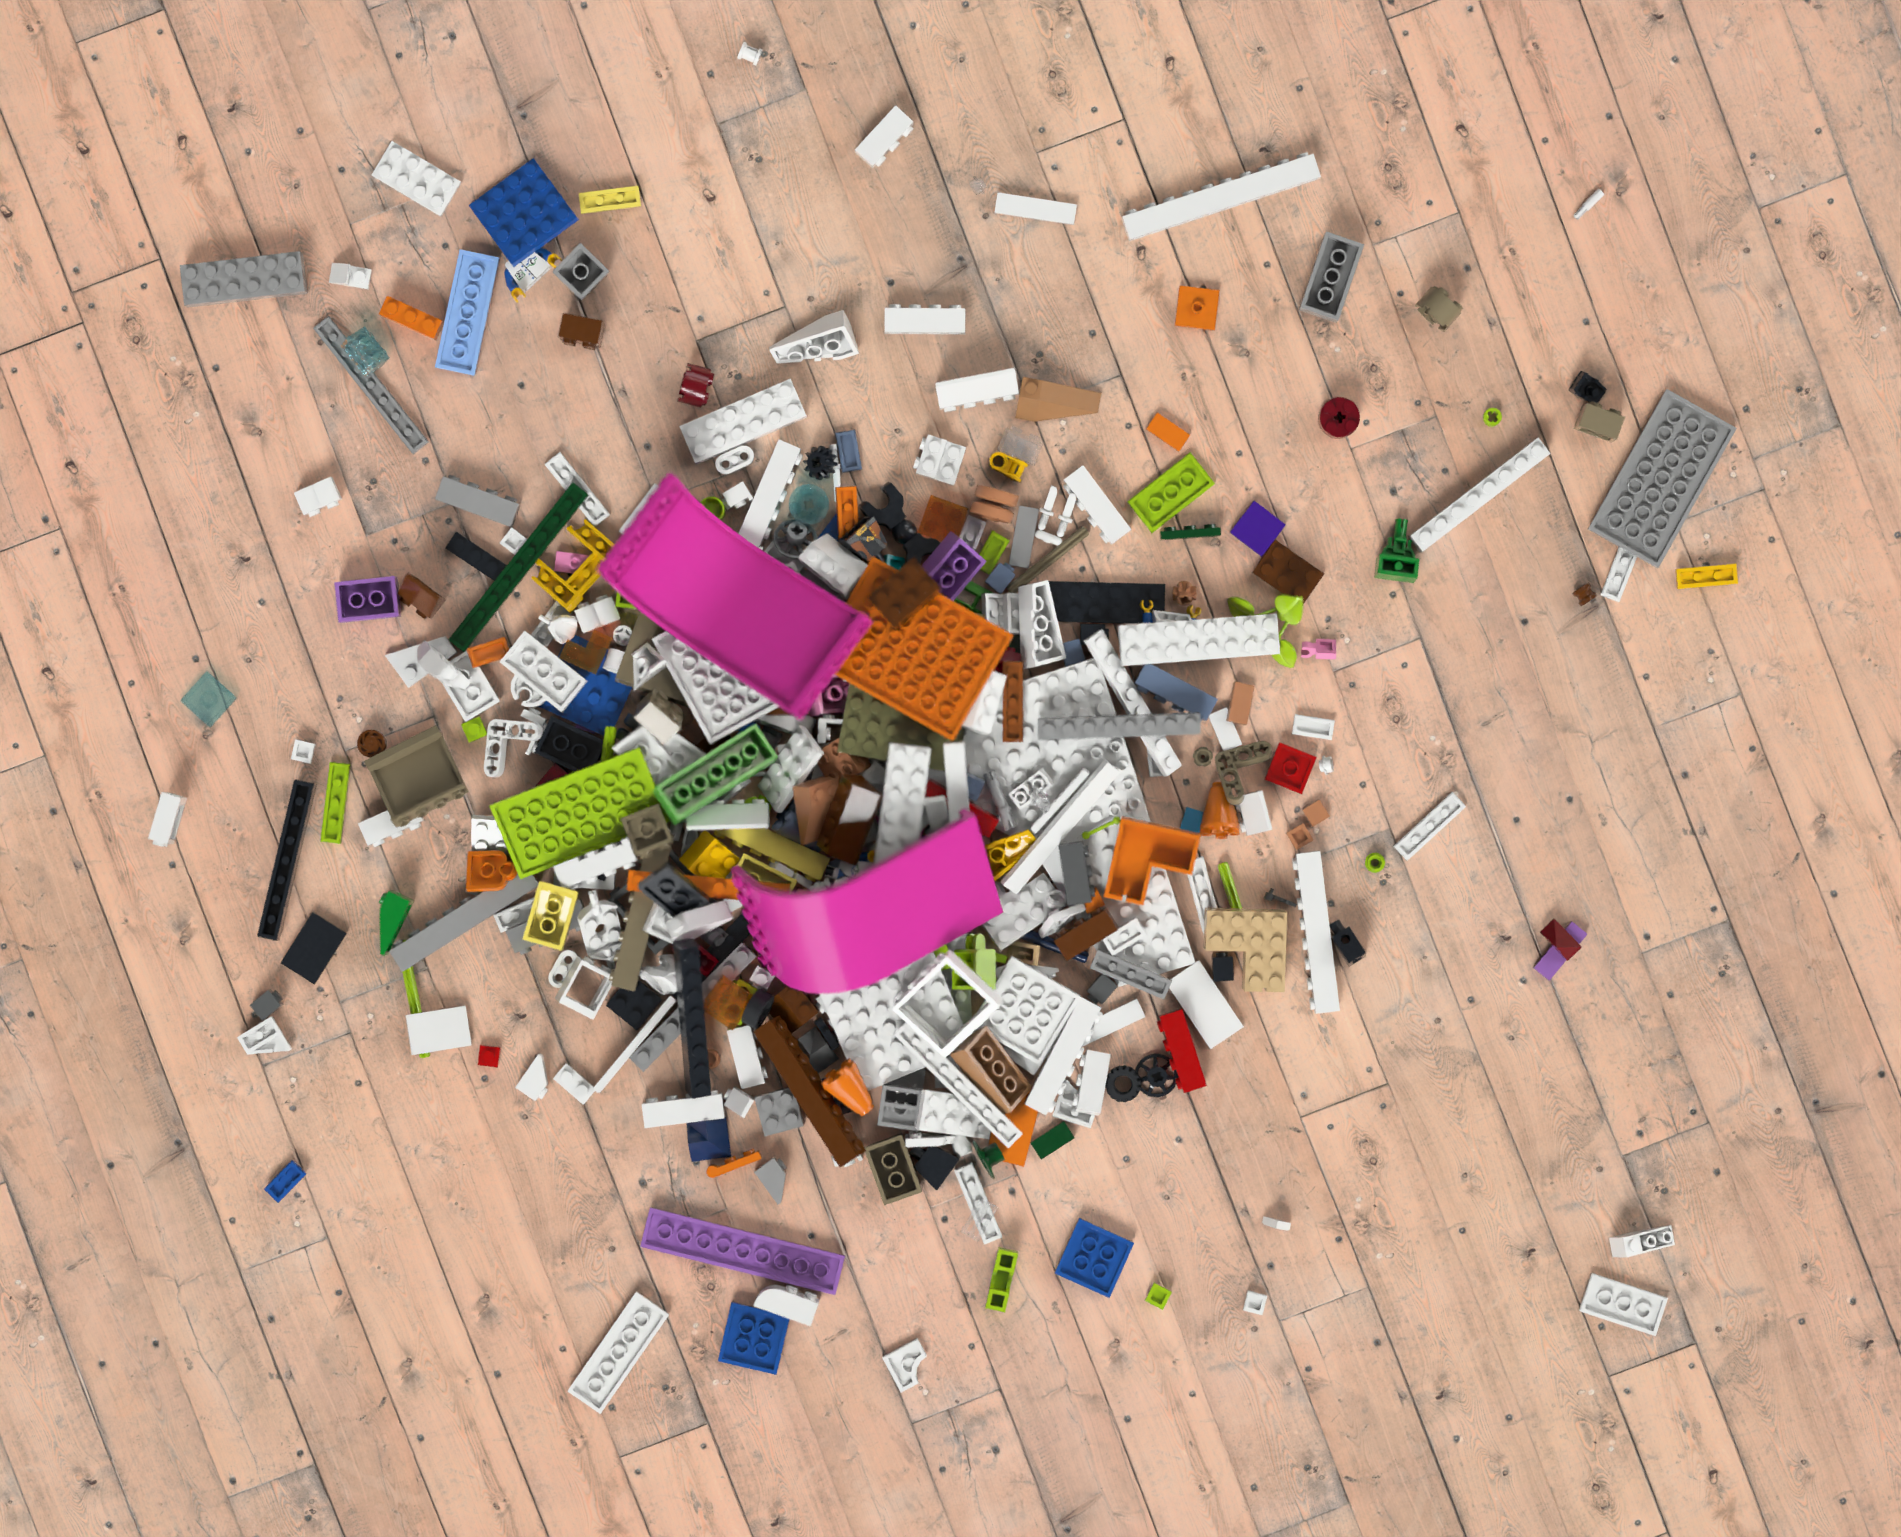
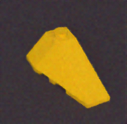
M1029 829L984 846L994 882L1014 867L1037 840Z

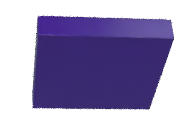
M1253 501L1230 533L1262 557L1286 524L1256 501Z

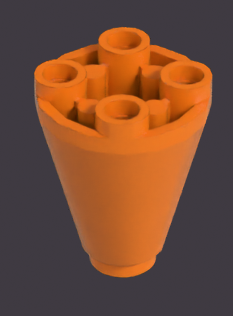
M1221 782L1212 783L1200 824L1201 836L1215 835L1216 839H1227L1228 835H1240V825L1235 806L1227 801Z
M848 1058L840 1065L841 1068L837 1071L835 1069L830 1070L825 1075L826 1078L821 1084L827 1092L856 1114L859 1113L861 1116H864L874 1106L856 1063Z

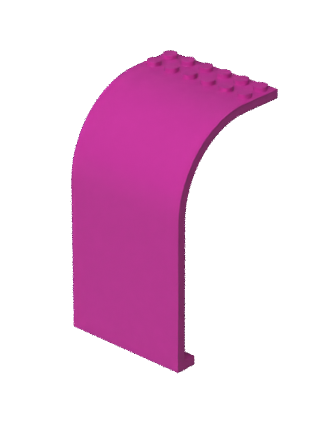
M670 472L661 479L658 488L648 497L646 504L636 513L635 519L625 528L621 538L613 544L611 551L600 562L597 569L598 573L622 597L666 632L800 721L873 623L863 612L860 611L859 613L743 538L705 508L678 478Z
M966 808L958 811L960 819L862 873L837 885L806 892L778 891L761 885L738 865L731 868L733 874L731 879L738 889L737 897L743 905L742 913L748 920L749 925H747V928L754 938L752 943L759 954L758 961L763 968L766 967L772 976L775 975L784 984L799 991L817 994L847 992L885 979L1003 913L975 815Z

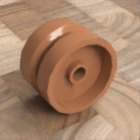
M977 485L974 495L984 500L985 503L979 501L972 502L970 513L990 521L1011 524L1014 513L1004 509L1003 506L1016 507L1019 496L995 488Z

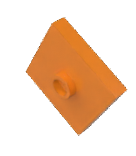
M1179 286L1175 326L1215 331L1220 290Z

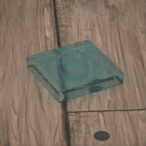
M206 671L180 701L211 728L235 702L237 697L211 673Z

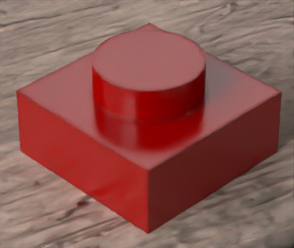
M480 1045L478 1065L498 1068L501 1047Z

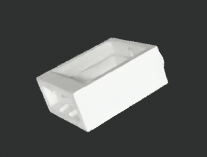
M170 792L161 793L148 839L153 840L152 844L161 847L174 844L187 797Z
M577 956L555 999L559 1003L594 1019L611 988L612 981H609L611 969L605 965H602L601 968L594 965L596 961L587 956L584 958ZM582 965L605 976L589 1006L566 995Z

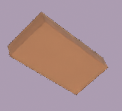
M1237 681L1233 683L1226 721L1247 725L1254 691L1253 685Z

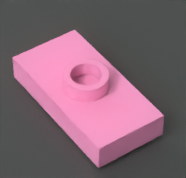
M556 551L554 571L573 574L590 555Z

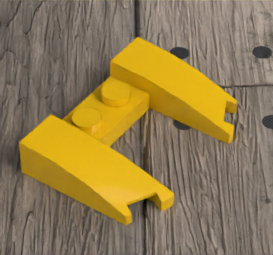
M586 519L583 520L585 526L574 530L572 525L566 528L568 532L592 552L570 578L564 581L540 559L536 562V565L541 567L538 577H531L535 583L569 613L584 599L582 597L583 594L601 576L597 571L599 564L606 558L614 544Z

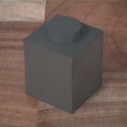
M1101 973L1086 990L1090 993L1087 997L1095 1004L1098 1002L1103 1004L1118 986L1105 974Z
M269 989L250 1006L263 1021L284 1004L281 1002L283 1000L282 996L276 990L272 991Z

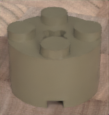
M1434 286L1429 288L1415 304V307H1419L1417 310L1432 325L1438 323L1440 325L1438 329L1445 332L1461 314L1463 307L1456 301L1452 302L1448 298L1449 293L1445 289Z

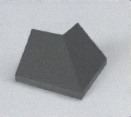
M816 1026L797 1039L799 1047L808 1056L810 1064L818 1074L839 1059Z

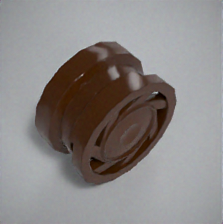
M366 730L358 737L357 747L362 755L371 758L385 751L387 740L380 731Z

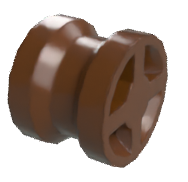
M1589 582L1572 593L1574 597L1579 599L1580 606L1585 605L1598 596L1596 592L1591 590Z

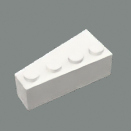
M1048 580L1018 587L1020 654H1022L1023 669L1067 659Z
M625 838L620 842L612 843L602 849L589 852L581 857H576L553 867L560 886L574 890L579 888L578 883L583 881L589 884L597 881V876L605 874V877L617 873V868L624 867V870L634 867L636 866L635 862L639 859L634 855L629 839Z

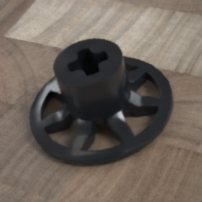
M1150 1054L1142 1058L1137 1064L1135 1071L1138 1072L1139 1068L1142 1067L1147 1072V1075L1141 1078V1082L1148 1081L1150 1083L1149 1089L1146 1091L1142 1086L1140 1089L1147 1096L1162 1097L1175 1088V1078H1178L1176 1070H1174V1076L1167 1075L1166 1073L1167 1068L1170 1066L1169 1057L1162 1054ZM1157 1057L1167 1060L1168 1063L1162 1067L1158 1066ZM1153 1058V1067L1149 1068L1143 1064L1147 1059ZM1174 1080L1171 1087L1166 1090L1164 1086L1166 1081ZM1154 1087H1160L1163 1090L1162 1093H1151Z

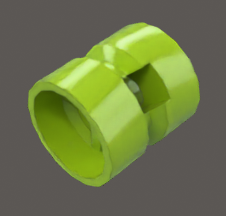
M714 496L707 497L700 502L718 519L722 520L726 513L725 506L719 498Z

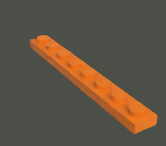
M628 870L627 890L640 891L638 883L653 872ZM684 875L707 894L709 898L738 900L737 893L739 892L732 879ZM757 881L761 885L784 892H789L790 884Z

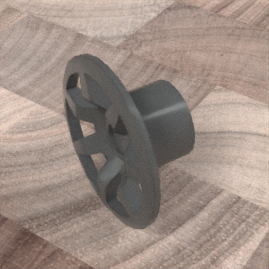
M787 520L776 528L774 544L777 550L784 556L799 559L798 557L803 552L802 544L809 546L811 541L806 539V536L811 533L814 541L817 539V535L808 523L802 520ZM782 530L786 536L777 539L779 531ZM788 542L789 544L784 551L778 543ZM793 546H796L799 555L789 553Z

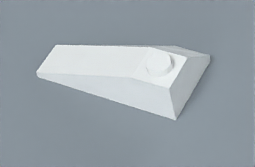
M844 310L825 315L769 347L777 364L801 362L803 359L821 361V358L832 357L833 360H841L859 354L851 324Z

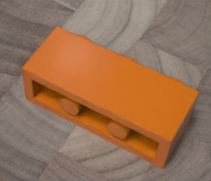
M386 296L379 315L435 341H437L444 325L442 320L389 296Z

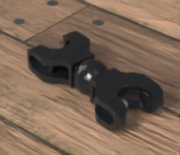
M887 482L883 487V491L889 500L888 506L883 509H876L869 502L864 501L859 504L860 510L865 516H873L879 526L883 525L889 531L892 530L894 540L903 544V548L906 551V563L914 557L921 565V558L927 554L931 555L940 542L933 538H924L920 533L917 534L915 524L907 520V516L903 512L904 499L902 494L892 483Z

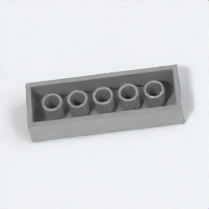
M300 251L180 265L184 305L188 308L308 294L303 253Z

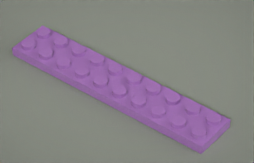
M652 1207L649 1209L640 1245L643 1248L836 1295L845 1255Z

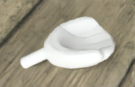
M540 615L538 618L549 624L548 629L551 635L560 644L568 643L577 632L578 619L575 616L560 615L550 620Z

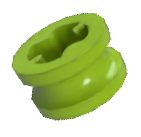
M1489 408L1483 414V422L1490 427L1498 425L1502 419L1501 412L1497 408ZM1489 412H1491V414H1493V412L1497 414V416L1495 417L1497 420L1496 422H1494V420H1492L1491 422L1488 420Z

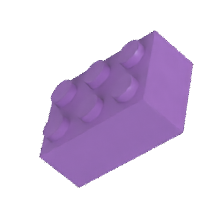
M950 531L923 563L922 567L941 588L942 592L939 594L954 601L987 561Z
M396 576L334 582L339 623L401 617L398 579Z

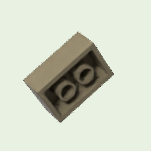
M902 1133L864 1146L884 1205L922 1192Z

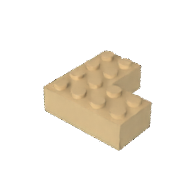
M1205 908L1203 948L1206 951H1243L1242 989L1244 992H1263V988L1266 992H1285L1287 911L1285 909Z

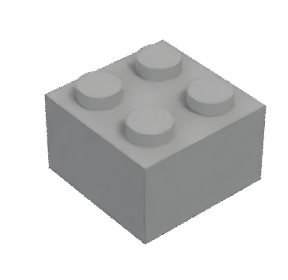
M789 1087L754 1097L764 1136L804 1126L799 1103Z

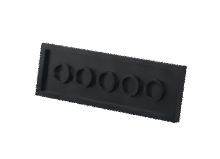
M1048 581L1058 622L1143 624L1142 614L1144 610L1139 605L1141 600L1144 601L1143 605L1145 608L1149 607V600L1153 602L1150 613L1153 610L1165 611V584Z

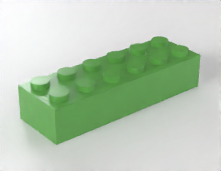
M754 724L657 785L653 793L674 825L774 763L778 755L757 724Z

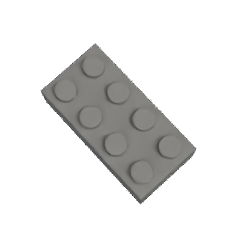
M1327 231L1325 232L1299 307L1300 311L1335 323L1339 321L1364 244Z

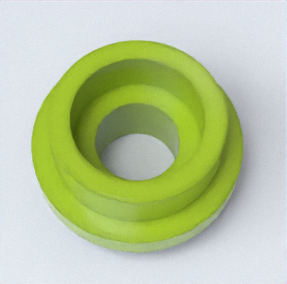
M1371 853L1365 859V866L1370 872H1380L1385 866V859L1379 853ZM1373 859L1378 860V865L1375 867L1371 865Z

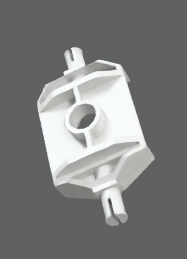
M591 890L588 892L591 902H589L588 906L581 909L577 916L585 949L590 959L605 960L608 968L615 969L616 949L620 950L622 944L619 941L621 926L616 910L618 906L614 902L599 901L597 891ZM604 924L603 930L596 932V927Z

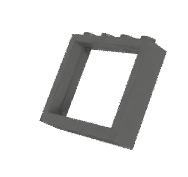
M671 848L670 857L685 875L695 876L679 860V856ZM627 884L621 889L619 886L610 893L611 898L608 899L618 906L616 910L623 918L626 909L618 899L629 891L627 890ZM709 898V902L704 906L714 904L717 901L715 898ZM649 937L647 946L656 955L669 942L661 939L655 943Z

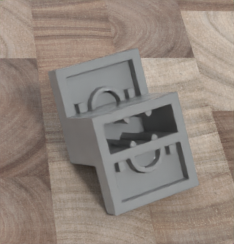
M925 1068L883 1084L878 1126L917 1131L915 1128L924 1085Z

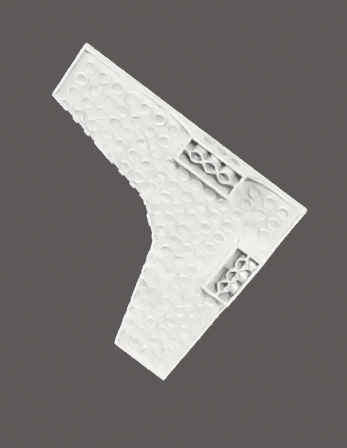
M1092 658L1023 679V742H1003V691L990 734H978L967 729L964 730L962 742H965L967 773L985 780L983 775L995 770L1007 804L1011 806L1010 812L1017 827L1005 831L1000 819L995 828L1010 836L1029 829L1037 839L1104 760L1108 761L1120 771L1119 775L1060 844L1083 841L1084 845H1088L1089 857H1086L1087 865H1091L1092 877H1089L1090 885H1094V888L1097 887L1105 903L1101 909L1107 907L1118 927L1136 917L1147 934L1114 956L1156 974H1162L1196 963L1166 869L1152 867L1144 906L1126 902L1127 895H1123L1122 901L1106 898L1104 893L1120 823L1106 827L1090 835L1088 839L1082 838L1084 831L1089 832L1112 821L1116 816L1120 819L1121 816L1151 822L1125 738L1038 740L1037 718L1116 715L1102 669L1096 660ZM833 741L827 742L826 744L819 745V747L823 748ZM869 758L871 765L877 760ZM877 760L886 768V761ZM817 763L811 780L824 777ZM1043 768L1055 784L1020 810L1008 794ZM1082 768H1086L1090 772L1088 777L1035 834L1030 829L1031 825ZM928 769L927 782L932 778L947 787L946 772ZM865 770V771H863V772H861V773H859V774H857V775H862V776H863L864 773H865L867 770ZM985 781L977 801L970 798L969 801L1000 818L999 814H996L997 808ZM1057 846L1045 860L1043 866L1058 890L1066 894L1059 847ZM1085 910L1084 912L1075 914L1074 916L1077 920L1082 917L1085 920L1088 917H1090L1091 914H1087ZM1103 940L1093 945L1096 951L1100 949L1111 954ZM1114 979L1119 987L1127 985L1124 982Z

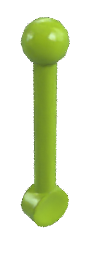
M1116 816L1112 821L1089 832L1084 831L1082 838L1088 839L1090 835L1106 827L1119 824L1121 819Z

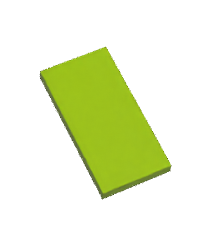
M1190 452L1127 501V503L1149 531L1153 533L1215 483Z

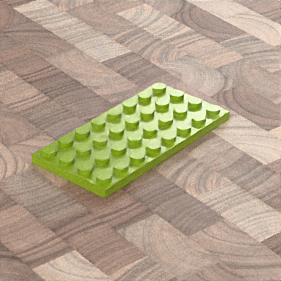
M640 746L502 799L489 806L520 879L628 838L621 818L656 804L660 805L666 823L670 822L668 814L653 793L656 784Z

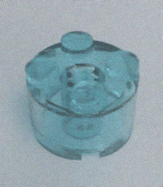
M806 484L797 487L792 492L789 498V510L796 521L808 526L816 525L827 516L829 500L823 489L813 484ZM813 500L814 508L806 510L804 502Z

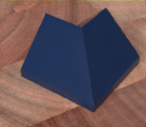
M726 1117L686 1123L691 1162L731 1157Z

